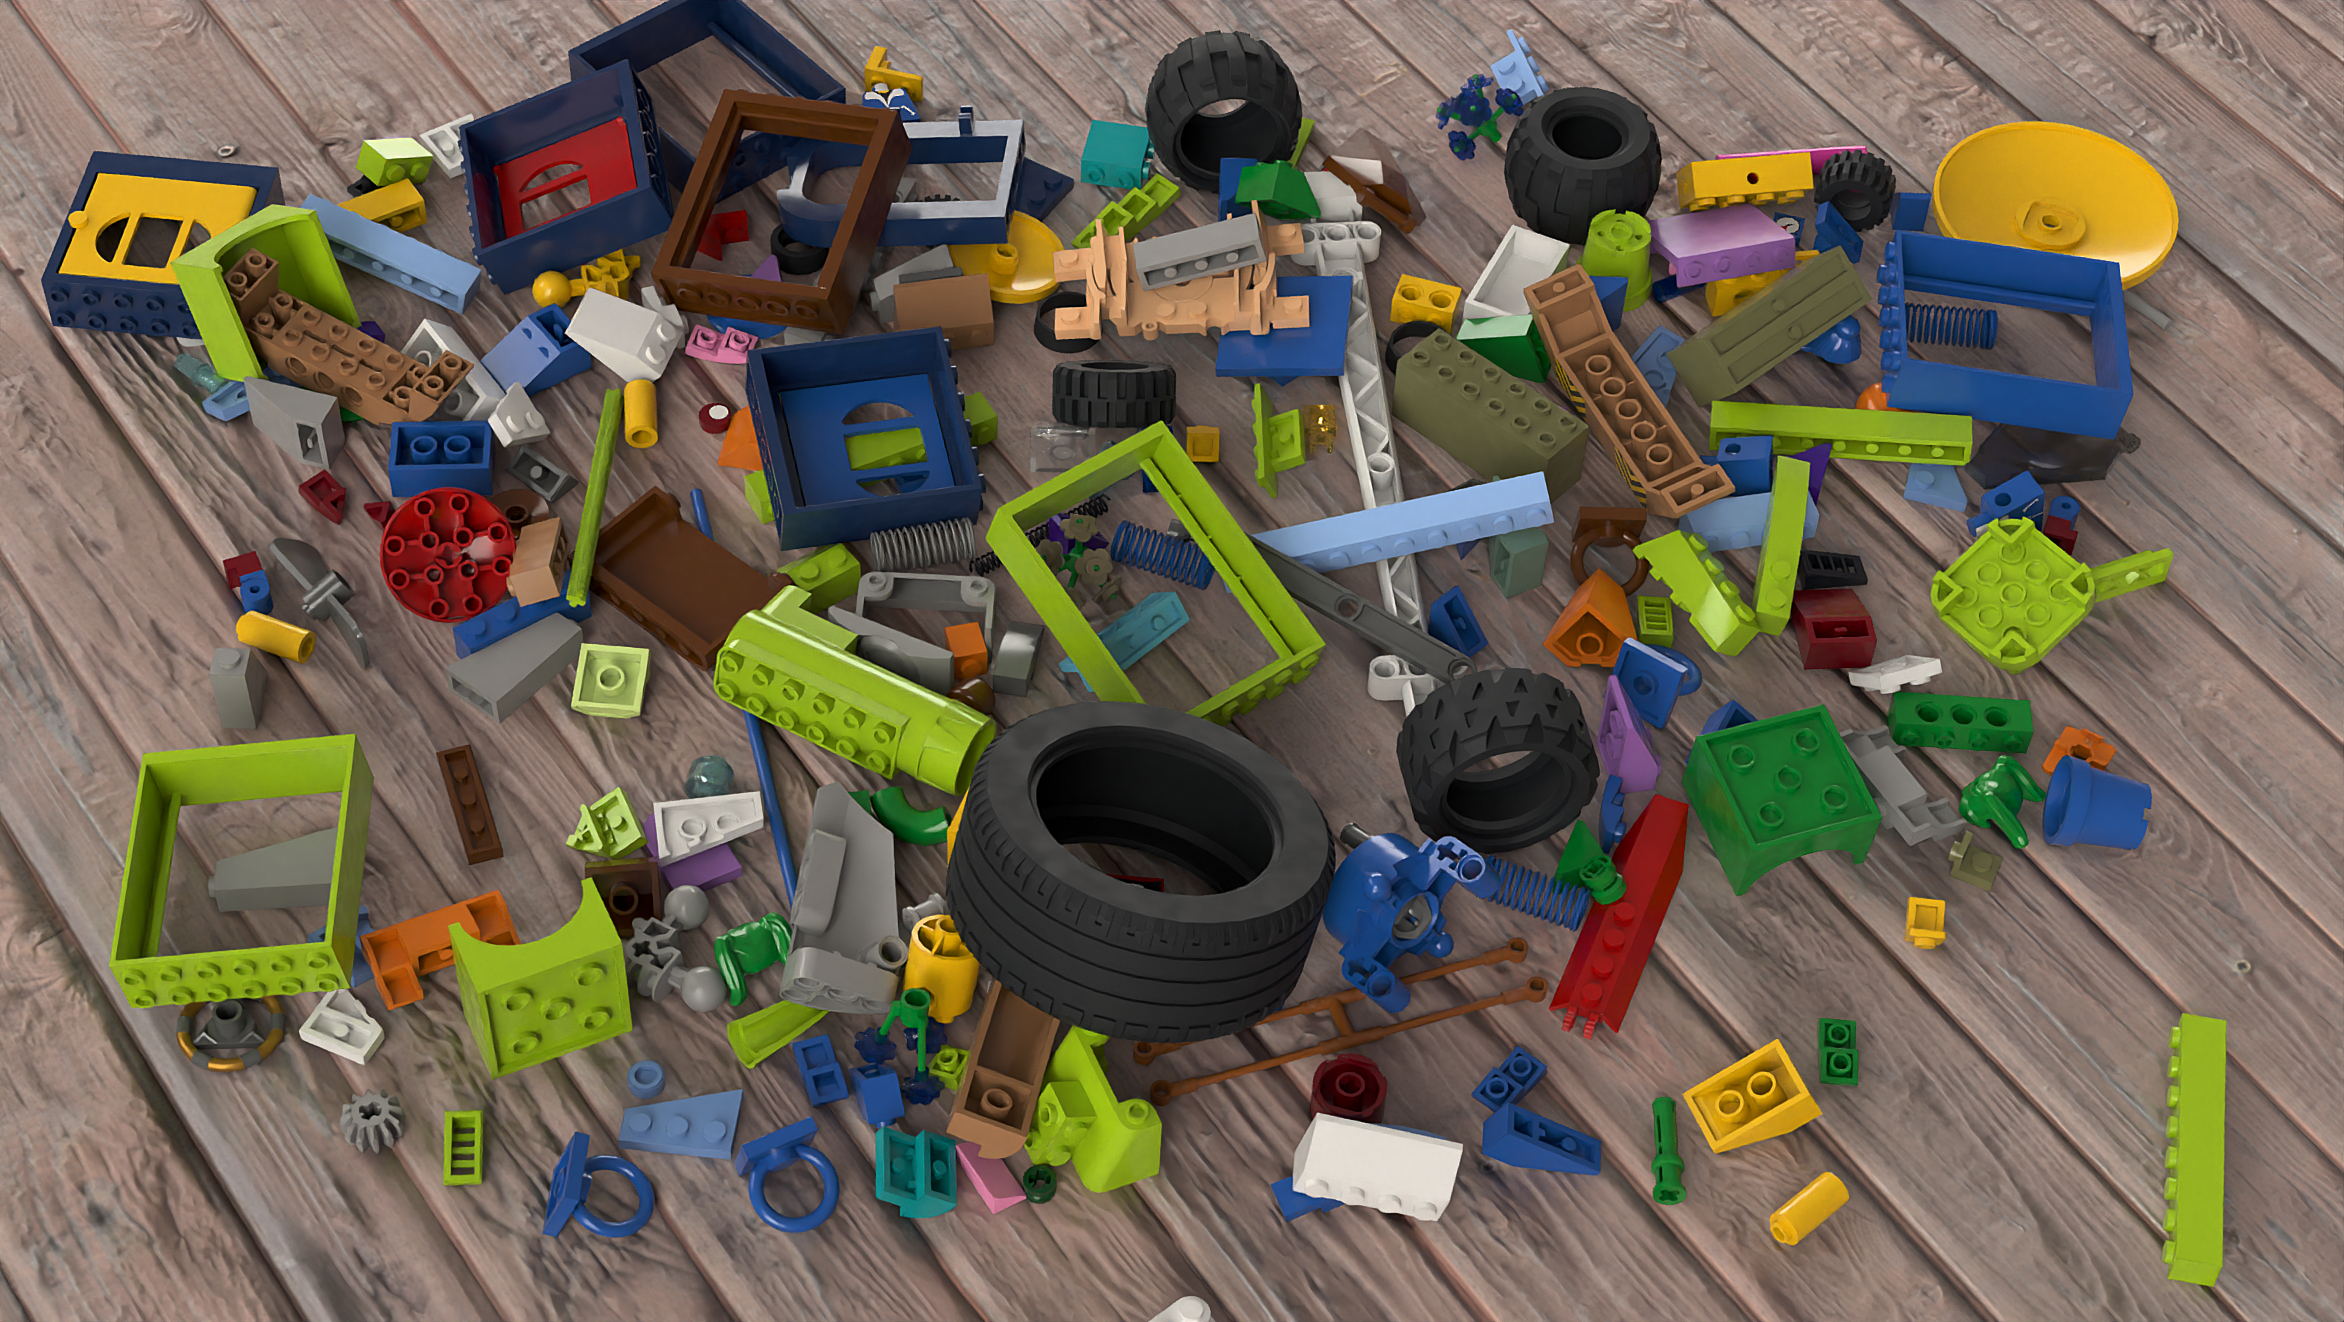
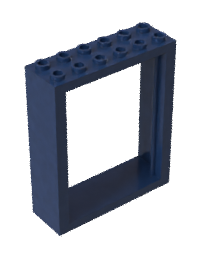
M668 0L568 50L571 81L625 59H628L635 71L639 73L713 35L783 96H800L810 100H830L835 103L846 104V88L741 0ZM658 125L668 182L683 194L696 158ZM756 131L741 139L716 204L788 166V152L803 137Z

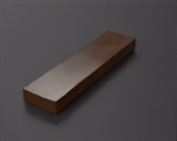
M471 745L436 752L438 765L469 866L504 857L503 848Z

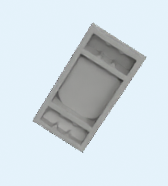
M833 605L828 610L829 622L858 635L855 649L856 656L945 697L954 687V653Z

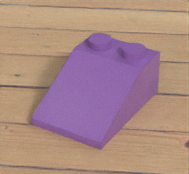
M1609 676L1596 741L1608 777L1611 774L1623 778L1620 793L1623 794L1654 790L1657 775H1661L1662 765L1659 755H1654L1652 750L1651 731L1649 728L1644 727L1639 712L1617 676Z

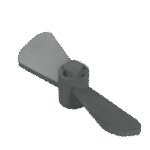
M287 538L274 539L268 545L269 550L307 590L301 596L304 601L301 605L302 609L314 621L317 618L326 621L331 616L362 669H365L370 664L364 637L357 623L343 608V605L356 594L353 588L336 570L332 569L330 572H327L318 550L310 544Z

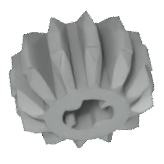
M368 1088L365 1096L360 1097L353 1094L352 1104H343V1116L340 1117L341 1120L339 1121L341 1131L344 1133L345 1140L349 1146L357 1145L361 1153L372 1147L378 1154L380 1146L386 1145L392 1148L393 1138L402 1137L404 1132L403 1125L406 1121L405 1112L402 1110L397 1097H388V1093L384 1089L378 1094L373 1095L372 1091Z

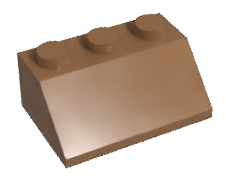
M987 273L893 285L894 332L941 326L944 339L950 340L951 350L994 345V320Z

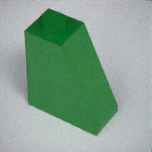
M1532 314L1465 319L1460 331L1456 335L1458 341L1510 375L1536 383H1545L1552 365Z

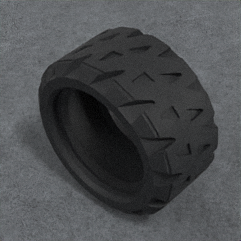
M1525 668L1484 670L1465 675L1463 678L1451 683L1448 682L1427 695L1423 703L1413 708L1404 720L1402 731L1399 732L1397 737L1396 753L1414 820L1419 824L1421 831L1434 842L1445 836H1452L1477 853L1509 852L1529 847L1550 838V836L1561 829H1565L1581 815L1582 807L1590 804L1598 787L1596 779L1600 776L1598 758L1581 705L1574 692L1570 689H1565L1563 682L1543 672L1537 675L1532 673L1530 669ZM1517 751H1532L1523 758L1500 768L1480 772H1463L1472 765L1496 755Z

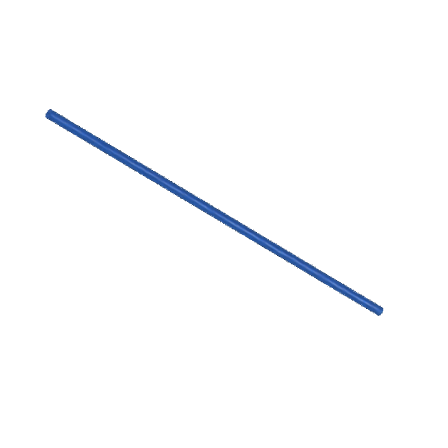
M693 489L690 492L698 530L715 542L703 491L701 489ZM742 709L792 910L798 877L759 718Z

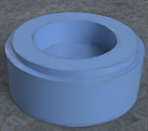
M645 1060L637 1062L628 1071V1088L634 1096L642 1099L653 1098L659 1095L665 1087L663 1068L654 1061Z

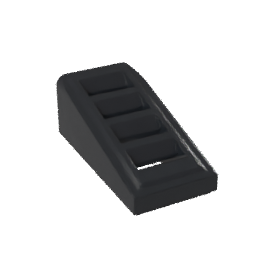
M1813 550L1800 551L1797 574L1803 590L1867 585L1868 579L1860 556ZM1848 567H1854L1855 573H1850Z

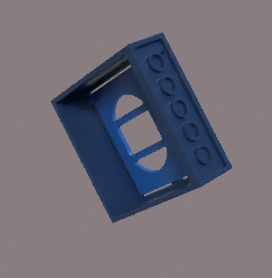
M941 326L747 350L745 391L781 551L868 540L872 532L875 533L876 531L880 534L883 530L887 535L889 529L893 533L896 528L902 531L903 527L909 531L911 525L915 529L918 525L924 528L926 523L931 527L933 522L937 525L940 521L946 524L947 520H950L953 524L955 518L960 522L963 517H968L972 525H977L978 513L983 511L981 494L986 493V482L984 474H978V450L976 446H971L970 438H972L971 422L969 419H964L965 399L963 392H957L958 372L956 365L950 364L949 358L952 356L951 344L949 339H944ZM871 403L894 404L914 415L912 417L843 425L844 420L851 412ZM911 428L920 429L927 462L860 471L851 470L844 437ZM913 475H929L925 483L917 490L910 493L888 496L875 495L857 484Z

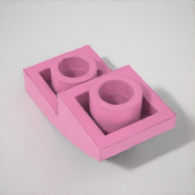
M695 324L684 354L707 361L744 364L746 363L747 350L754 349L758 337L728 327L726 333L722 334Z

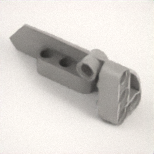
M836 781L817 790L790 914V924L794 925L779 995L789 1002L820 1010L850 1014H886L890 1012L891 1003L895 1000L900 967L906 962L908 957L906 943L899 938L893 833L868 814L849 795L842 784ZM882 952L886 953L890 957L891 962L887 961L883 957Z

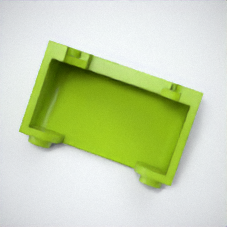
M1073 1025L1046 1066L1039 1094H1042L1049 1082L1080 1081L1098 1116L1070 1157L1082 1183L1092 1192L1102 1193L1159 1174L1162 1122L1154 1107L1142 1099L1118 1102L1104 1074L1108 1072L1109 1066L1104 1056L1105 1043L1110 1036L1084 1030Z

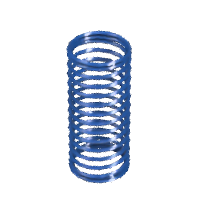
M1905 303L1907 337L1911 306L1913 308L1909 337L1911 343L1915 338L1916 312L1919 307L1917 343H1920L1922 339L1923 313L1925 308H1927V317L1923 340L1925 344L1928 343L1930 313L1932 308H1934L1930 340L1932 345L1936 341L1937 314L1939 309H1941L1938 328L1939 345L1943 341L1944 315L1946 310H1948L1945 329L1946 346L1949 345L1951 337L1953 310H1955L1952 329L1953 347L1956 345L1958 338L1960 311H1962L1959 330L1960 347L1964 344L1966 314L1968 311L1970 317L1966 331V347H1970L1972 332L1974 348L1978 345L1979 333L1981 349L1985 346L1986 349L1991 350L1995 345L1998 328V314L1996 310L1989 309L1985 312L1984 309H1981L1978 312L1977 308H1974L1972 311L1970 308H1966L1964 311L1963 307L1957 310L1955 306L1950 310L1949 306L1943 309L1941 305L1936 308L1933 304L1929 308L1928 304L1922 307L1918 303L1915 307L1914 303ZM1974 312H1976V321L1973 331V314ZM1983 312L1984 318L1980 332V315Z
M1124 520L1119 525L1112 541L1110 550L1112 561H1122L1124 565L1129 563L1131 567L1143 568L1144 571L1150 570L1151 574L1157 572L1158 576L1171 577L1172 581L1178 579L1179 583L1192 584L1193 588L1206 589L1215 571L1214 566L1202 551L1200 562L1195 572L1196 564L1202 551L1200 548L1198 550V544H1194L1191 548L1190 541L1185 544L1184 539H1181L1178 542L1177 537H1173L1171 540L1169 534L1164 537L1163 532H1160L1157 535L1156 530L1150 533L1149 528L1143 531L1142 525L1136 529V524H1131L1127 520ZM1124 529H1125L1124 538H1123L1121 547H1120V549H1119V551H1118L1119 541H1120L1121 535H1122V533H1123V531H1124ZM1139 530H1140L1138 542H1137L1136 547H1135V549H1134V551H1133V553H1132L1134 541H1135L1136 536H1137V534H1138V532H1139ZM1146 532H1147V536H1146V540H1145L1143 549H1142V551H1141V553H1140V555H1139V551H1140V547H1141L1143 538H1144V536H1145V534H1146ZM1153 534H1154L1153 542H1152L1150 551H1149V553H1148V555H1147V557H1146V553H1147V549H1148L1150 540H1151V538H1152V536H1153ZM1160 536H1161L1157 553H1156V555H1155V557H1154V559H1153V555H1154V551H1155L1157 542H1158V540H1159V538H1160ZM1166 540H1167L1166 549H1165L1164 555H1163V557H1162V559H1161V561H1160L1161 553H1162L1164 544H1165V542H1166ZM1174 542L1173 551L1167 563L1168 555ZM1181 544L1180 553L1174 565L1175 557ZM1187 547H1188V551H1187L1186 558H1185L1184 563H1183V565H1182V567H1181L1183 556H1184L1185 551H1186V549H1187ZM1194 549H1195V553H1194V556H1193V560H1192L1191 565H1190V567H1189V569H1188V566H1189V562H1190L1192 553H1193V551H1194ZM1128 554V561H1125L1124 559ZM1135 556V563L1132 564L1131 561ZM1142 558V565L1138 566V563ZM1149 560V567L1145 568V565ZM1156 562V569L1153 571L1152 567ZM1163 564V571L1159 573V569ZM1170 566V574L1166 575V571ZM1177 569V576L1174 578L1173 573ZM1184 571V578L1180 580V575ZM1191 573V580L1187 582V578Z
M1491 854L1487 857L1486 861L1499 873L1502 858H1499L1496 863V856ZM1509 860L1505 862L1500 875V886L1492 898L1491 896L1488 897L1489 902L1495 900L1497 905L1503 902L1504 908L1510 905L1511 909L1514 910L1518 907L1519 913L1525 910L1528 916L1533 912L1534 918L1539 917L1541 914L1542 921L1548 918L1549 923H1553L1556 920L1557 926L1563 923L1565 929L1569 928L1573 932L1578 930L1588 905L1590 889H1586V887L1581 888L1572 916L1567 924L1569 910L1578 888L1577 884L1573 886L1565 913L1559 922L1561 909L1568 894L1570 882L1566 883L1558 909L1552 918L1553 907L1563 882L1562 879L1558 881L1551 905L1544 916L1545 906L1555 882V877H1551L1542 906L1536 914L1538 901L1547 881V874H1544L1535 902L1529 911L1530 900L1540 876L1539 871L1535 873L1527 900L1521 909L1522 899L1528 887L1532 869L1528 870L1519 899L1514 905L1515 895L1525 871L1524 866L1520 868L1512 895L1506 903L1507 893L1517 870V863L1513 864L1504 893L1499 900L1500 889L1510 865Z

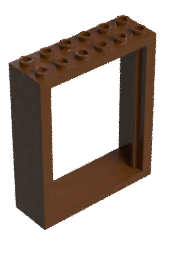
M724 89L651 272V276L666 304H675L677 311L844 335L913 148L898 111L886 107L880 109L865 107L860 104L835 103L830 100H810L800 96L786 97L778 96L774 93L749 92L744 89ZM744 130L869 146L816 287L690 269Z

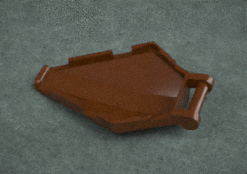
M1362 127L1343 142L1322 163L1326 169L1344 184L1351 186L1356 193L1358 204L1364 208L1369 206L1399 226V230L1404 233H1411L1415 226H1420L1427 218L1386 143Z

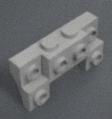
M1887 725L1870 731H1855L1850 728L1839 733L1882 816L1881 823L1887 830L1895 827L1908 845L1911 846L1930 837L1935 842H1938L1965 829L1967 821L1964 818L1958 819L1948 807L1949 800L1947 797L1925 804L1928 793L1899 760L1904 757L1906 748L1904 746L1898 747L1888 735L1889 728Z

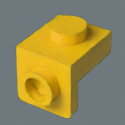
M1909 897L1907 899L1904 941L1914 942V947L1920 949H1935L1936 945H1941L1946 940V932H1943L1945 901Z

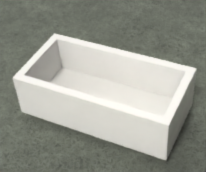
M1512 225L1466 299L1462 324L1465 319L1530 315L1531 311L1525 299L1523 289L1566 270L1570 244Z

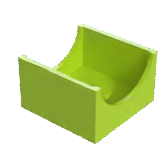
M271 204L170 262L220 378L244 382L245 376L269 381L267 375L263 374L268 363L253 351L223 279V276L251 248L279 262V289L355 329L362 326L316 210Z
M592 877L581 880L583 899L574 917L558 931L537 941L520 945H494L473 938L464 931L459 922L448 926L463 1013L492 1080L633 1031L623 945Z

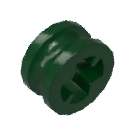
M1035 1165L1025 1171L1023 1175V1191L1026 1194L1027 1200L1035 1204H1044L1054 1198L1057 1181L1052 1169L1044 1165ZM1037 1180L1045 1181L1042 1189L1034 1188Z

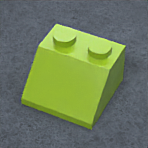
M842 543L821 546L775 570L779 573L788 574L793 579L796 587L812 593L810 610L808 612L814 615L858 592L861 579L860 562Z

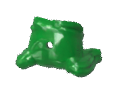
M2001 755L1991 770L1981 774L1963 788V797L1959 802L1958 810L1967 822L1981 828L1988 829L1991 826L1988 819L1994 820L2008 836L2013 846L2021 849L2028 846L2029 843L2027 833L2016 817L2021 809L2023 799L2040 802L2045 799L2046 793L2036 784L2031 775L2012 756Z
M770 912L759 921L744 923L716 938L714 944L715 958L731 992L730 1004L739 1006L747 999L748 991L744 976L756 974L772 966L777 961L785 966L792 929L786 919L780 914Z

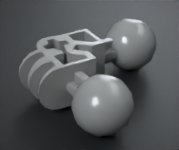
M682 885L672 890L665 900L664 914L666 917L662 922L653 917L648 921L642 918L633 920L634 938L626 946V956L629 963L626 970L628 988L637 987L639 994L643 996L652 995V999L655 1002L663 1001L672 989L677 987L681 989L683 1000L692 1010L706 1012L715 1010L723 1003L727 993V983L723 975L716 968L709 966H700L692 970L686 968L678 937L682 930L697 928L707 919L710 902L700 888Z

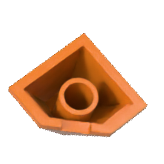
M1598 568L1577 588L1544 640L1543 646L1566 666L1581 667L1582 664H1601V667H1615L1624 641L1629 637L1638 641L1624 589Z

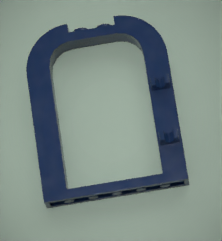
M960 105L958 121L903 123L913 147L907 165L1003 162L996 200L892 203L876 247L1007 244L1026 149L1024 121H975L973 105ZM888 107L892 110L898 111L899 116L902 120L900 107ZM803 138L790 149L787 155V164L791 185H787L786 189H777L781 224L788 236L803 244L831 248L847 204H818L810 201L814 183L820 175L834 168L862 166L869 146Z

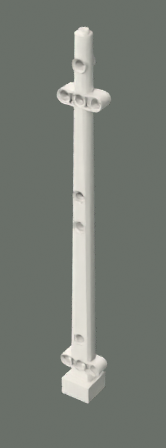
M1330 171L1303 172L1320 208L1321 215L1320 218L1295 220V223H1301L1305 253L1291 254L1290 257L1292 261L1299 265H1316L1318 276H1353L1354 284L1344 376H1338L1364 508L1368 510L1404 502L1402 480L1364 263L1372 262L1379 256L1381 228L1374 222L1361 221L1363 206L1357 203L1356 193L1350 185L1344 184ZM1414 553L1376 561L1385 611L1428 634ZM1395 655L1376 657L1371 661L1367 691L1372 698L1377 700H1403L1407 717L1416 705L1425 701L1427 695L1445 685L1442 681ZM1467 666L1457 667L1453 672V677L1456 680L1463 678L1466 675Z

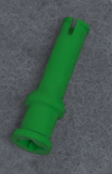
M1659 1097L1652 1102L1656 1149L1655 1157L1651 1162V1172L1656 1180L1652 1193L1653 1199L1657 1203L1675 1205L1681 1203L1686 1198V1188L1682 1184L1681 1177L1685 1171L1684 1161L1678 1154L1675 1100L1672 1101L1670 1097Z

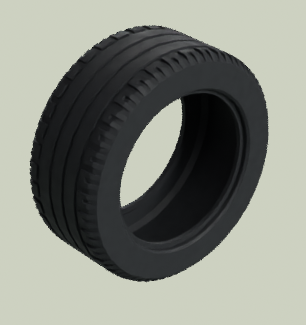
M1116 701L1081 702L1044 710L1021 719L999 733L986 747L973 772L947 868V905L950 910L951 919L954 921V927L959 932L961 940L983 968L1005 988L1050 1016L1084 1030L1119 1039L1148 1043L1203 1041L1231 1035L1234 1032H1240L1247 1027H1251L1259 1021H1263L1268 1015L1274 1013L1292 993L1302 974L1332 886L1336 866L1335 844L1328 821L1308 790L1278 760L1246 738L1194 715L1164 707ZM1079 843L1109 844L1150 853L1190 871L1209 884L1219 894L1202 896L1176 895L1130 885L1086 865L1066 851L1061 845Z

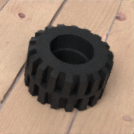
M1845 150L1842 151L1841 155L1837 153L1832 155L1831 159L1826 160L1818 179L1814 194L1816 210L1818 211L1819 205L1829 201L1855 232H1862L1863 228L1868 231L1874 229V225L1879 226L1883 223L1884 218H1887L1896 188V177L1892 174L1893 169L1890 165L1885 166V160L1881 157L1877 159L1873 153L1868 152L1864 154L1862 150H1855L1854 153Z

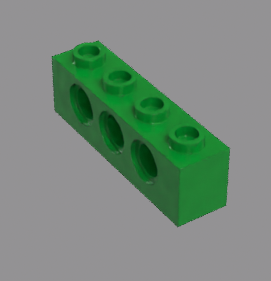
M1893 692L1887 713L1889 736L1897 745L1907 747L1918 746L2027 754L2033 735L2030 700Z

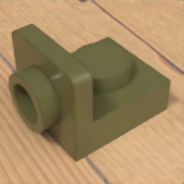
M1966 831L1962 843L1955 841L1949 854L1948 860L1954 862L1950 876L1990 891L2003 858L1971 846L1973 833Z

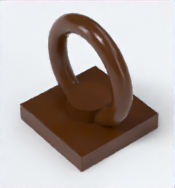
M1580 506L1571 530L1572 542H1575L1570 555L1571 571L1579 586L1589 578L1584 568L1583 558L1590 544L1594 543L1600 547H1617L1626 544L1631 550L1643 544L1639 538L1647 521L1646 508ZM1635 554V572L1629 581L1620 585L1624 589L1626 597L1635 593L1643 585L1649 571V561L1645 558L1639 560Z

